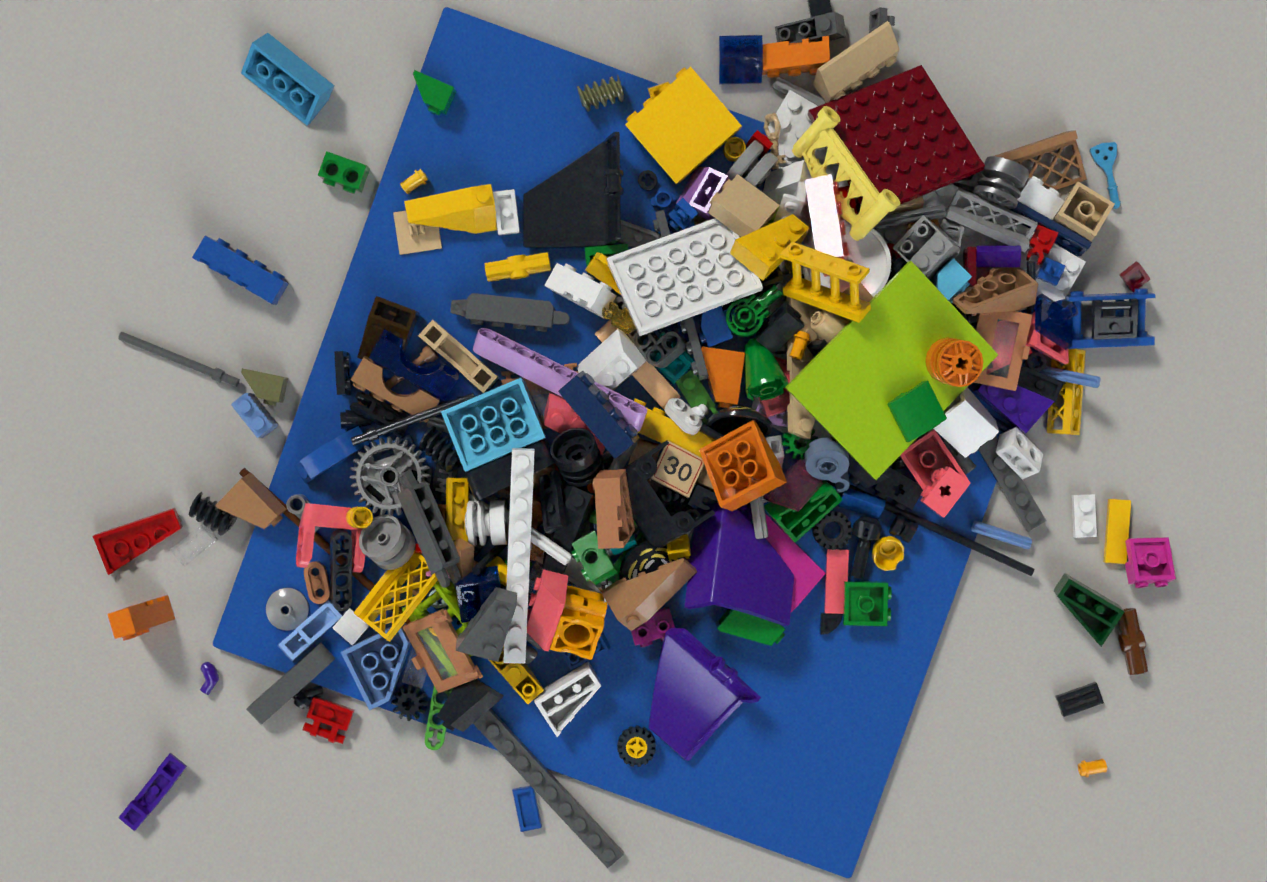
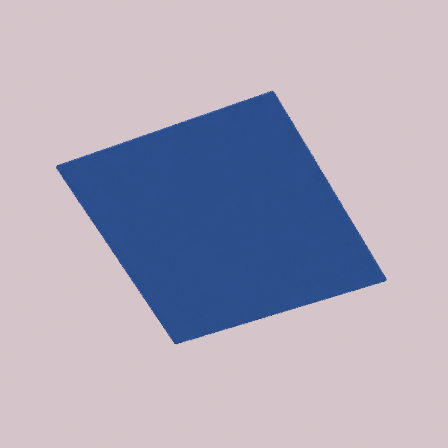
M445 7L443 9L421 73L453 86L456 90L455 96L447 114L440 113V115H436L427 110L428 107L422 99L417 84L415 85L269 486L270 491L285 504L291 496L303 494L311 504L349 508L365 507L366 500L361 503L359 502L362 495H354L358 487H351L353 483H356V479H351L350 476L356 475V472L351 470V467H354L353 459L360 457L358 453L331 467L308 484L304 483L294 466L316 449L346 433L347 429H341L340 412H346L345 409L350 410L351 403L359 402L355 398L357 392H363L368 395L371 393L367 389L362 391L353 386L354 382L352 381L351 395H337L334 352L345 351L349 353L351 359L349 371L352 378L362 361L357 356L367 319L376 296L420 313L398 372L421 356L422 349L428 344L418 335L433 319L499 377L489 391L502 386L501 380H505L506 375L502 376L501 372L510 370L473 351L478 330L481 328L493 330L563 366L564 364L577 363L578 365L602 343L595 333L609 320L623 330L610 310H608L605 318H602L544 286L557 263L562 266L566 263L577 269V273L581 275L583 273L587 274V271H585V247L525 248L523 246V194L601 144L613 132H619L620 170H623L621 187L624 190V193L620 196L621 220L655 232L653 220L656 219L655 212L661 210L659 207L651 205V198L655 197L659 187H664L670 194L675 195V202L670 204L669 211L665 213V217H667L675 208L676 202L693 174L691 172L676 185L625 125L628 122L626 120L627 117L634 111L639 113L644 108L643 103L650 98L647 88L659 84L452 8ZM617 75L619 76L624 93L623 102H620L618 97H616L615 104H612L608 99L606 107L601 102H599V109H595L593 104H591L589 112L585 107H582L577 86L584 91V84H588L592 89L594 81L600 86L601 79H604L609 84V77L612 76L617 81ZM729 110L742 125V128L732 137L741 138L746 145L757 130L766 135L764 122ZM724 143L698 167H710L726 175L735 162L727 160L724 156ZM422 169L428 177V180L425 181L426 184H421L410 194H407L400 183L415 173L414 170ZM646 170L654 172L657 176V185L650 191L641 189L638 184L639 175ZM645 175V179L642 178L641 180L645 182V186H650V182L654 183V179H650V175ZM765 181L759 187L757 186V189L761 192L764 190ZM491 184L493 192L515 190L520 233L498 235L497 229L496 231L473 234L439 227L442 249L404 255L399 254L393 212L406 211L404 201ZM694 220L690 223V225L687 228L695 226ZM669 228L670 235L675 233ZM1062 247L1063 249L1067 250L1068 252H1070V253L1074 254L1075 256L1079 257V255H1077V254L1071 252L1070 250H1068V249ZM548 252L551 271L531 274L529 277L521 279L508 278L493 282L487 281L484 263L506 260L507 257L515 255L529 256ZM589 275V276H591V277L594 278L593 281H595V282H597V283L600 284V282H601L600 280H598L597 278H595V277L592 276V275ZM611 289V292L615 294L616 297H622L620 294ZM472 293L550 301L554 306V311L567 313L570 320L564 326L553 325L552 329L547 328V332L534 331L535 327L526 326V330L513 329L511 324H505L504 328L493 327L492 322L474 325L470 324L471 320L452 314L451 302L452 300H465ZM1063 300L1036 306V311L1056 321ZM734 307V308L732 309L731 313H730V316H729L730 322H733V321H732V314L735 315V316H736V314H737V313H734V310H735L737 307ZM1027 309L1018 312L1027 314ZM727 310L723 311V313H724V315H725V318H726ZM701 314L692 316L697 334L700 333ZM680 321L654 331L658 338L662 332H676L686 338L687 342L689 341L687 333H682ZM634 322L631 324L632 329L635 328ZM977 322L971 324V326L974 329L976 328ZM755 326L750 330H748V327H746L745 331L738 329V331L744 333L750 332L755 329ZM731 332L732 340L712 348L745 353V345L750 339L756 338V333L752 336L741 337ZM647 336V337L644 338V340H643V344H644V345H646V344L648 343V341H649V336ZM1030 347L1033 353H1040L1039 351ZM436 352L439 356L437 360L433 363H424L391 388L392 391L398 394H411L423 388L439 397V402L457 399L458 396L462 397L474 393V396L483 394L438 352ZM1037 356L1036 359H1031V362L1034 363V368L1039 366L1040 363ZM1023 359L1021 367L1025 366V359ZM744 363L738 405L751 408L753 400L748 399L746 394ZM574 367L573 371H578L577 367ZM1004 367L989 373L995 376L1007 378L1001 375ZM383 368L385 382L397 374L394 371ZM657 369V371H658V372L669 382V384L679 393V395L681 396L679 399L683 400L686 404L689 405V403H688L687 400L685 399L684 395H683L682 392L680 391V389H679V387L677 386V384H676V383L673 384L672 382H670V381ZM515 373L511 375V379L522 378V376ZM632 375L614 390L633 401L636 398L645 402V407L652 411L654 407L665 411ZM700 380L713 401L708 380ZM973 382L968 386L969 390L991 415L1011 426L973 392L979 383ZM549 393L531 395L538 416L544 415ZM384 400L385 403L389 404L390 406L392 405V403H390L389 401ZM714 402V404H715L714 407L716 408V410H717L718 412L721 411V410H723V409H726V408L718 407V404H719V403H715V402ZM709 409L708 414L704 416L706 419H709L713 414ZM403 410V413H405V414H407V415H409V416L411 415L410 413H408V412H406L405 410ZM371 421V425L360 427V429L365 433L367 429L372 427L379 428L381 426ZM424 421L409 425L404 436L410 435L413 444L416 445L414 452L420 451V441L426 431L430 429ZM773 427L772 432L769 435L765 436L770 437L781 435L782 442L784 440H787L783 437L782 432L778 431ZM551 428L543 429L551 447L552 442L560 433ZM999 430V433L996 434V437L998 438V440H999V435L1002 434V433H1004V432H1002L1001 430ZM441 431V440L444 437H448L447 445L453 442L449 433ZM392 432L379 436V438L384 439L385 443H387L388 437H392L393 441L397 437L401 438ZM638 434L639 439L661 444L647 436ZM368 440V442H369V445H368V446H369L370 448H372L371 441ZM783 446L784 460L782 464V471L787 483L777 487L775 499L814 479V477L806 476L798 470L802 461L800 454H797L796 459H793V451L789 454L785 453L789 446ZM978 450L968 455L976 465L971 472L965 474L971 484L944 518L920 501L922 496L919 497L913 510L908 508L906 510L975 541L978 533L971 530L974 521L982 522L997 482ZM422 451L419 458L427 459L422 463L423 466L433 468V483L437 462L432 460V456L429 457L425 451ZM630 458L625 464V467L629 464ZM462 464L458 467L456 478H466ZM907 467L895 470L918 483ZM900 484L899 486H893L892 489L895 490L894 495L896 493L901 494ZM860 485L857 487L874 496H877L875 495L876 490L872 488L873 486L867 489L863 488ZM497 492L489 496L491 497L495 495L497 498L501 497V495H499ZM704 497L708 499L707 503L702 501V503L706 505H711L718 502V500H711L708 497ZM298 498L293 500L294 508L300 510L303 507L302 501ZM486 498L482 499L483 502L490 505ZM887 498L886 500L892 504L895 503V501L890 498ZM435 499L437 504L446 505V501ZM506 500L508 510L510 509V501ZM692 505V507L696 510L699 508L695 505ZM838 505L832 509L845 515L851 522V528H853V523L861 516L870 517L839 507ZM403 508L401 509V515H398L396 510H394L393 517L397 518L414 535ZM378 509L376 513L372 512L373 518L380 516L381 509ZM885 509L878 519L882 527L880 538L893 536L889 533V529L897 516ZM765 510V514L778 526V524ZM284 514L281 515L283 519L274 527L271 524L263 529L255 525L214 637L213 646L286 673L321 642L333 654L335 659L310 682L365 702L341 654L344 649L352 645L337 633L333 626L293 662L278 647V644L294 630L278 629L268 620L266 604L269 597L275 591L282 588H293L300 591L306 597L309 605L307 618L325 603L316 604L310 600L304 578V568L296 566L299 527ZM542 522L541 527L536 530L546 536ZM836 522L827 523L824 528L825 535L828 538H836L840 534V526ZM594 524V531H597V524ZM918 525L909 543L903 541L898 535L893 536L899 539L904 546V559L897 564L895 570L884 571L876 566L872 558V548L877 540H871L864 578H855L851 576L859 537L851 532L852 537L848 540L849 543L840 548L849 550L848 581H884L888 583V586H891L892 597L888 599V608H891V620L887 621V626L843 625L842 617L841 623L836 629L828 634L821 635L820 615L821 612H824L825 574L803 601L791 612L790 624L783 626L785 628L783 632L785 636L778 644L774 642L772 646L719 631L715 623L728 608L716 605L696 609L685 608L687 581L660 609L669 607L675 628L686 629L715 656L725 659V663L730 668L738 671L737 676L761 697L758 702H743L717 728L689 761L684 760L653 731L651 733L655 738L656 751L653 759L649 760L648 764H642L641 767H638V765L632 767L629 763H624V760L619 757L617 744L619 736L624 730H627L630 726L636 727V725L641 728L645 727L648 731L650 730L648 727L652 697L664 641L656 639L652 641V645L640 647L639 644L635 646L631 630L617 620L609 605H607L602 632L611 648L589 661L600 679L601 687L584 707H581L572 721H569L558 737L554 734L534 703V700L527 704L488 659L474 655L470 658L483 675L482 678L477 679L504 695L491 709L547 769L839 876L851 878L972 549ZM321 527L316 532L330 544L331 534L337 529ZM811 528L795 543L826 573L827 549L816 542L812 533L813 529ZM640 529L634 534L635 537L640 532ZM346 530L351 536L352 530ZM694 530L690 540V548H692ZM343 535L340 536V539L336 540L340 544V549H343L342 540L345 539ZM487 536V542L478 555L474 556L475 561L479 562L495 546L492 544L490 536ZM314 542L310 562L319 561L325 565L330 583V555ZM508 545L497 555L502 560H508ZM622 552L610 556L613 564L616 562V560L622 554ZM365 555L362 573L376 585L387 570L376 565ZM531 557L530 561L533 565L529 568V598L531 593L535 594L536 590H533L536 577L540 578L543 571V564ZM420 562V564L416 567V569H420V568H421V562ZM314 568L313 574L318 576L319 569ZM341 575L337 577L336 584H344L347 579L346 576ZM353 576L352 604L349 608L355 611L370 591ZM407 580L402 585V587L407 586ZM480 581V590H482V586L485 584L484 581ZM496 581L489 582L488 589L480 594L479 603L481 600H487L492 586L497 583ZM570 581L567 583V586L580 588ZM455 586V589L457 590V592H458V593L460 594V596L462 597V594L459 592V590H458L457 587ZM432 587L431 590L428 592L426 598H428L429 594L435 589L434 587ZM318 589L317 594L319 596H323L324 591L322 589ZM339 591L340 600L337 602L342 604V601L346 599L342 596V591ZM407 592L400 593V601L406 599ZM284 606L282 608L283 613H289V608L287 606ZM430 606L427 611L432 614L441 609L448 610L449 606L442 608ZM347 610L338 612L343 616ZM391 610L386 611V618L393 616ZM380 615L376 618L374 622L380 620ZM455 615L451 617V623L456 631L462 624L457 625L459 620ZM392 623L386 624L385 629L391 627ZM369 627L356 643L377 634V632ZM419 636L437 670L439 671L445 667L428 643ZM526 640V645L532 646L537 650L536 658L527 666L531 669L543 689L573 671L570 670L561 652L550 649L549 652L543 649L539 650ZM410 644L395 691L400 692L401 686H405L408 691V685L413 684L414 691L420 686L421 690L418 693L426 692V697L422 699L428 701V705L423 706L426 712L424 714L419 713L420 718L417 720L412 715V719L427 725L434 684L424 667L420 670L416 669L411 659L417 654ZM445 671L443 675H440L443 679L451 677L448 676L447 671ZM444 692L436 695L437 701L441 704H444L448 698ZM393 695L388 702L378 707L393 712V709L398 705L391 704V701L397 698ZM408 698L405 702L406 704L409 703V707L415 703L414 701L411 702V698ZM436 713L432 717L433 722L440 725L444 721L438 718V713ZM474 724L470 725L463 732L456 728L454 731L447 728L446 732L497 750Z

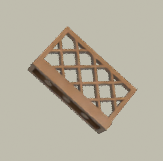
M1076 130L1066 131L995 155L996 157L1006 158L1021 165L1027 159L1034 162L1028 175L1029 178H1032L1038 165L1047 169L1042 179L1044 182L1042 186L1048 187L1046 189L1051 187L1058 190L1087 180L1076 141L1078 139ZM1071 145L1073 150L1070 160L1060 156L1063 148ZM1045 153L1055 156L1049 167L1040 163ZM1058 158L1068 163L1062 174L1053 169ZM1071 165L1078 168L1080 177L1071 179L1066 176ZM1051 172L1060 176V179L1054 186L1045 183Z

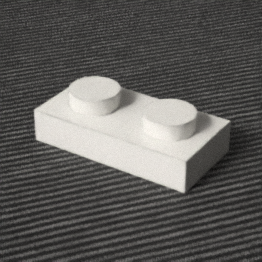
M515 190L493 192L498 235L520 233Z
M1095 494L1071 495L1073 537H1097Z

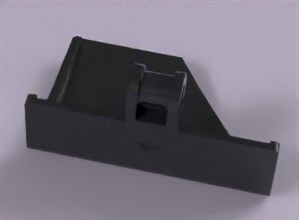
M613 132L601 144L523 194V246L525 248L614 245L621 239L620 196L624 193V190L621 187L623 170H620L619 132Z

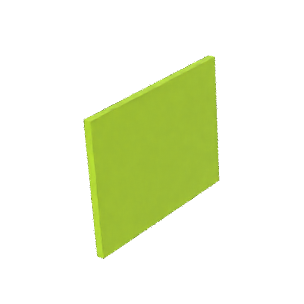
M909 261L869 301L871 303V310L860 323L851 320L785 387L875 480L916 440L906 442L887 404L901 393L908 392L922 381L928 380L944 411L968 387L951 386L938 382L931 377L925 362L931 345L937 340L946 337L970 341L982 353V371L998 356L997 352L912 261Z

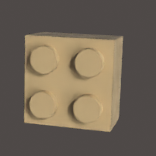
M1077 182L1064 200L1065 202L1053 218V221L1092 241L1115 203L1082 183Z

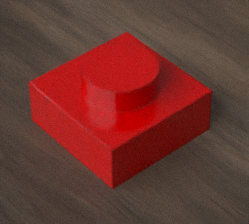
M757 130L746 146L748 147L754 140H757L764 146V150L760 155V158H762L774 143Z

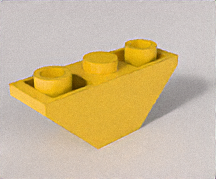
M504 646L498 662L489 660L527 704L544 691L527 665L503 663Z

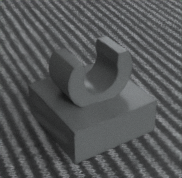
M879 7L870 12L869 33L887 21L891 26L895 25V17L887 16V8Z

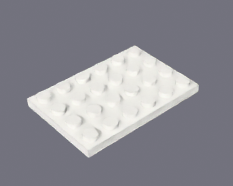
M714 218L607 258L608 266L639 336L763 290L759 277L730 254L735 240L740 238L738 234Z

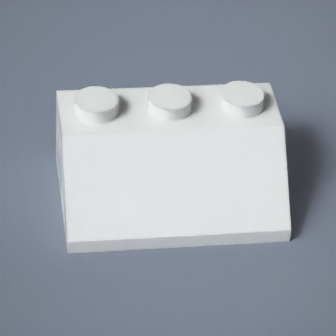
M619 327L579 363L577 369L578 373L584 371L591 375L595 382L614 391L646 362V359Z

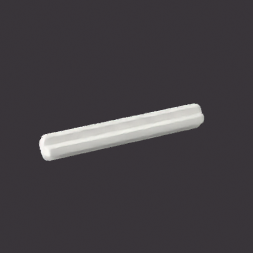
M504 508V523L509 526V511ZM531 527V542L563 565L569 563L572 558L569 552Z

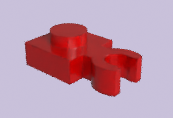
M1038 225L1029 242V247H1032V249L1028 251L1026 260L1029 261L1031 256L1036 255L1038 257L1037 265H1040L1044 258L1043 252L1050 253L1058 232Z

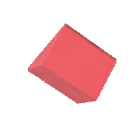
M1035 311L1032 314L1026 344L1045 356L1066 365L1069 363L1068 329L1042 313Z

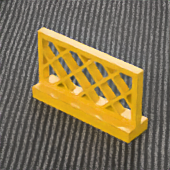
M414 550L408 562L397 569L387 570L354 611V614L390 642L438 581L436 574L426 579V572L430 570L425 558L421 554L415 553ZM420 562H421V568H420V569H416V567H417V566L420 564ZM420 575V582L413 583V576ZM407 580V586L402 587V585ZM420 588L419 593L412 597L413 589ZM407 592L406 599L400 601V593ZM394 597V603L388 604ZM406 605L404 612L399 614V607ZM393 609V616L386 618V611ZM380 615V620L374 622L376 618ZM392 623V627L386 634L385 625Z

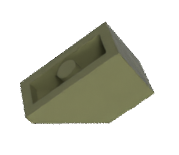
M242 368V375L257 398L264 399V404L276 406L277 402L283 403L288 382L287 377Z

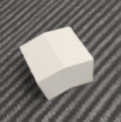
M349 608L333 626V629L351 645H354L370 626L356 616L354 611Z

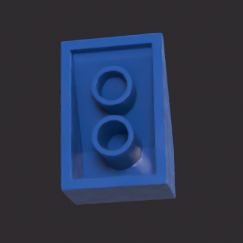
M721 306L701 313L700 333L697 334L701 346L705 345L712 348L733 339Z

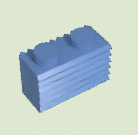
M244 393L231 406L257 438H264L278 427V423H275L270 413H267L268 410L262 407V403H259L260 400L254 397V393Z

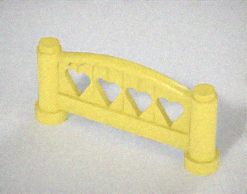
M824 106L819 111L818 118L793 145L792 153L798 158L804 157L807 168L818 190L827 203L843 219L851 224L852 227L849 234L854 240L859 241L889 212H893L900 205V201L888 189H883L881 193L878 192L833 129L840 122L839 115L832 108ZM828 147L824 164L821 165L819 159L814 155L815 150ZM839 163L836 180L832 181L831 175L826 173V168L828 165ZM851 180L848 196L844 198L842 192L838 190V183ZM863 196L860 212L856 215L854 208L850 207L849 201L852 198Z

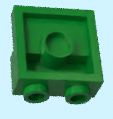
M844 581L843 625L887 626V621L891 620V608H888V599L892 597L891 586H888V583L884 581Z

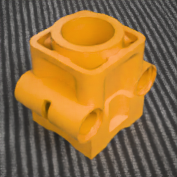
M567 586L565 606L550 650L568 652L582 658L593 659L598 640L604 628V618L607 610V602H604V597L601 593Z

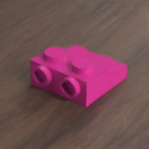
M1169 537L1132 538L1125 541L1129 562L1125 563L1128 584H1135V588L1148 587V584L1154 583L1155 587L1168 586L1169 582L1176 579Z

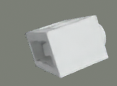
M1018 427L999 435L996 453L1021 479L1040 472L1043 453Z

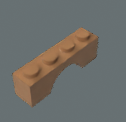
M366 356L363 357L351 378V381L354 382L353 386L362 391L367 389L373 392L372 396L381 402H384V400L392 403L391 407L401 413L405 410L414 415L437 406L440 401L439 397L423 388L411 394H398L392 391L384 381L383 366Z

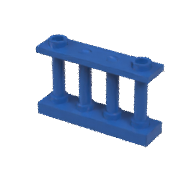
M1146 288L1135 289L1133 293L1085 295L1084 291H1071L1070 295L1063 299L1073 302L1072 334L1068 338V349L1155 345V337L1147 334L1148 332L1145 331L1146 299L1155 298V294L1148 292ZM1124 299H1138L1137 338L1094 340L1091 337H1083V334H1081V301L1100 300L1103 302V300L1124 301ZM1115 310V316L1124 315V310Z

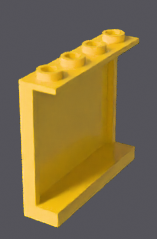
M691 66L688 69L682 68L675 75L676 80L671 84L669 82L665 83L659 89L660 94L655 98L651 96L643 103L644 108L639 113L634 111L626 119L628 122L625 124L676 185L742 128V125Z

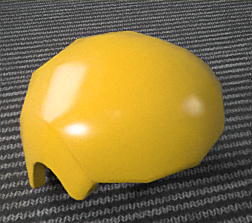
M893 536L882 537L877 540L872 548L874 563L884 571L895 570L897 564L904 559V546L901 541Z

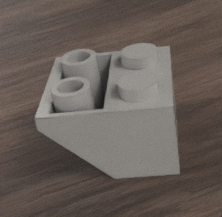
M923 215L896 243L893 249L907 262L912 261L930 280L960 247L945 232Z

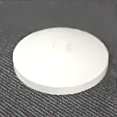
M846 220L833 222L821 228L811 238L807 247L869 268L870 272L861 283L874 297L887 284L891 271L890 251L883 237L875 229H872L863 239L856 241L849 234L852 226ZM803 266L805 280L811 281V269ZM820 272L821 285L831 288L830 275ZM839 279L840 292H843L850 286V282Z

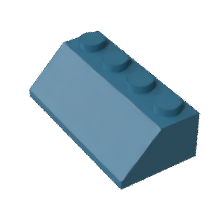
M269 33L252 42L241 71L242 75L307 126L328 102L335 86Z

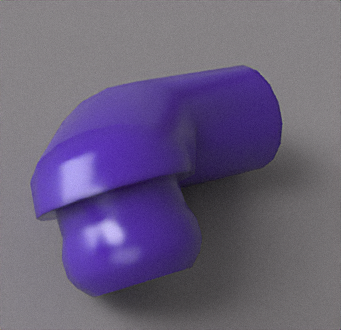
M205 662L201 665V671L206 681L200 688V691L209 695L218 682L219 675L213 664Z

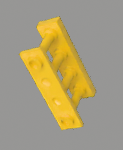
M791 242L780 254V258L792 262L793 278L783 287L784 296L858 323L871 310L870 302L859 299V283L870 272L869 268L795 242ZM801 265L811 269V281L802 278ZM820 272L830 275L831 288L821 285ZM839 279L850 282V295L840 292Z

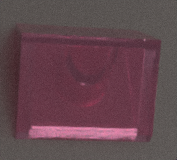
M800 459L784 472L787 483L764 494L763 499L799 512L822 486L823 482L812 477L807 472L805 463Z

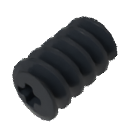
M432 426L423 435L419 449L425 451L427 456H432V460L438 462L440 467H444L446 472H452L461 465L456 449L453 450L454 444L451 442L447 445L449 438L444 437L441 440L442 432L439 431L434 434L436 427Z
M200 492L190 506L189 516L191 518L196 516L197 522L203 521L205 527L211 525L210 529L212 531L218 529V535H224L232 528L237 517L231 518V514L223 513V510L217 509L215 506L217 501L209 504V496L202 500L203 492Z

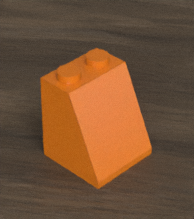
M702 346L701 350L708 372L707 380L713 401L719 403L718 407L721 408L738 405L745 353Z

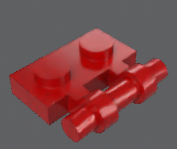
M314 696L307 714V718L314 720L313 725L305 722L302 730L309 732L311 736L316 737L318 735L326 738L328 742L343 744L346 736L338 734L339 729L348 730L355 710ZM321 723L332 726L331 731L321 728Z

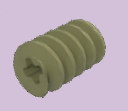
M618 75L617 81L612 76L609 77V84L604 79H601L600 86L594 81L592 89L588 84H584V91L577 86L582 107H585L588 112L591 110V104H593L595 109H599V102L606 107L608 99L612 104H615L616 97H618L620 102H623L624 99Z

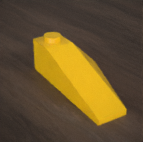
M491 184L404 201L407 220L411 224L447 228L448 230H459L473 234L497 230L495 202Z

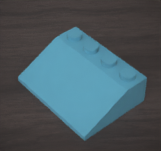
M522 378L441 411L465 472L512 453V448H524L546 438L526 382Z

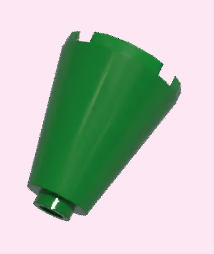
M756 338L750 339L744 347L747 398L755 401L754 397H760L761 401L783 394V389L789 382L772 352L756 341Z

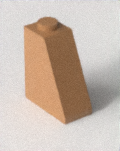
M251 472L242 477L215 505L218 509L263 529L271 524L273 527L276 526L283 519L281 515L287 510Z

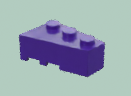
M978 384L973 390L979 398L1013 428L1018 427L1023 434H1026L1054 403L1053 400L1018 385L1016 391Z

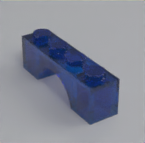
M385 329L369 356L376 365L390 369L396 376L404 377L414 386L422 387L428 390L434 397L444 400L458 381L460 371L442 361L427 367L412 363L403 351V339Z

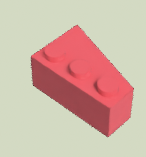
M549 393L544 411V425L560 434L572 428H583L590 431L602 455L605 446L566 400L559 395Z

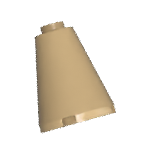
M821 310L812 315L811 328L821 340L825 339L829 343L850 320Z

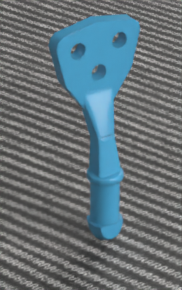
M1115 142L1101 143L1091 147L1089 152L1094 162L1103 169L1107 177V190L1109 191L1110 201L1115 203L1113 208L1117 209L1120 207L1121 201H1119L1118 186H1116L1112 166L1117 157V144Z

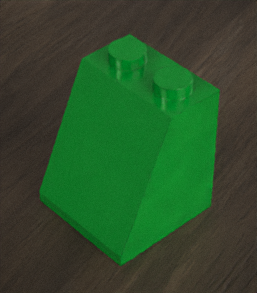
M729 608L715 623L717 629L721 632L770 646L774 642L778 644L785 636L783 625Z

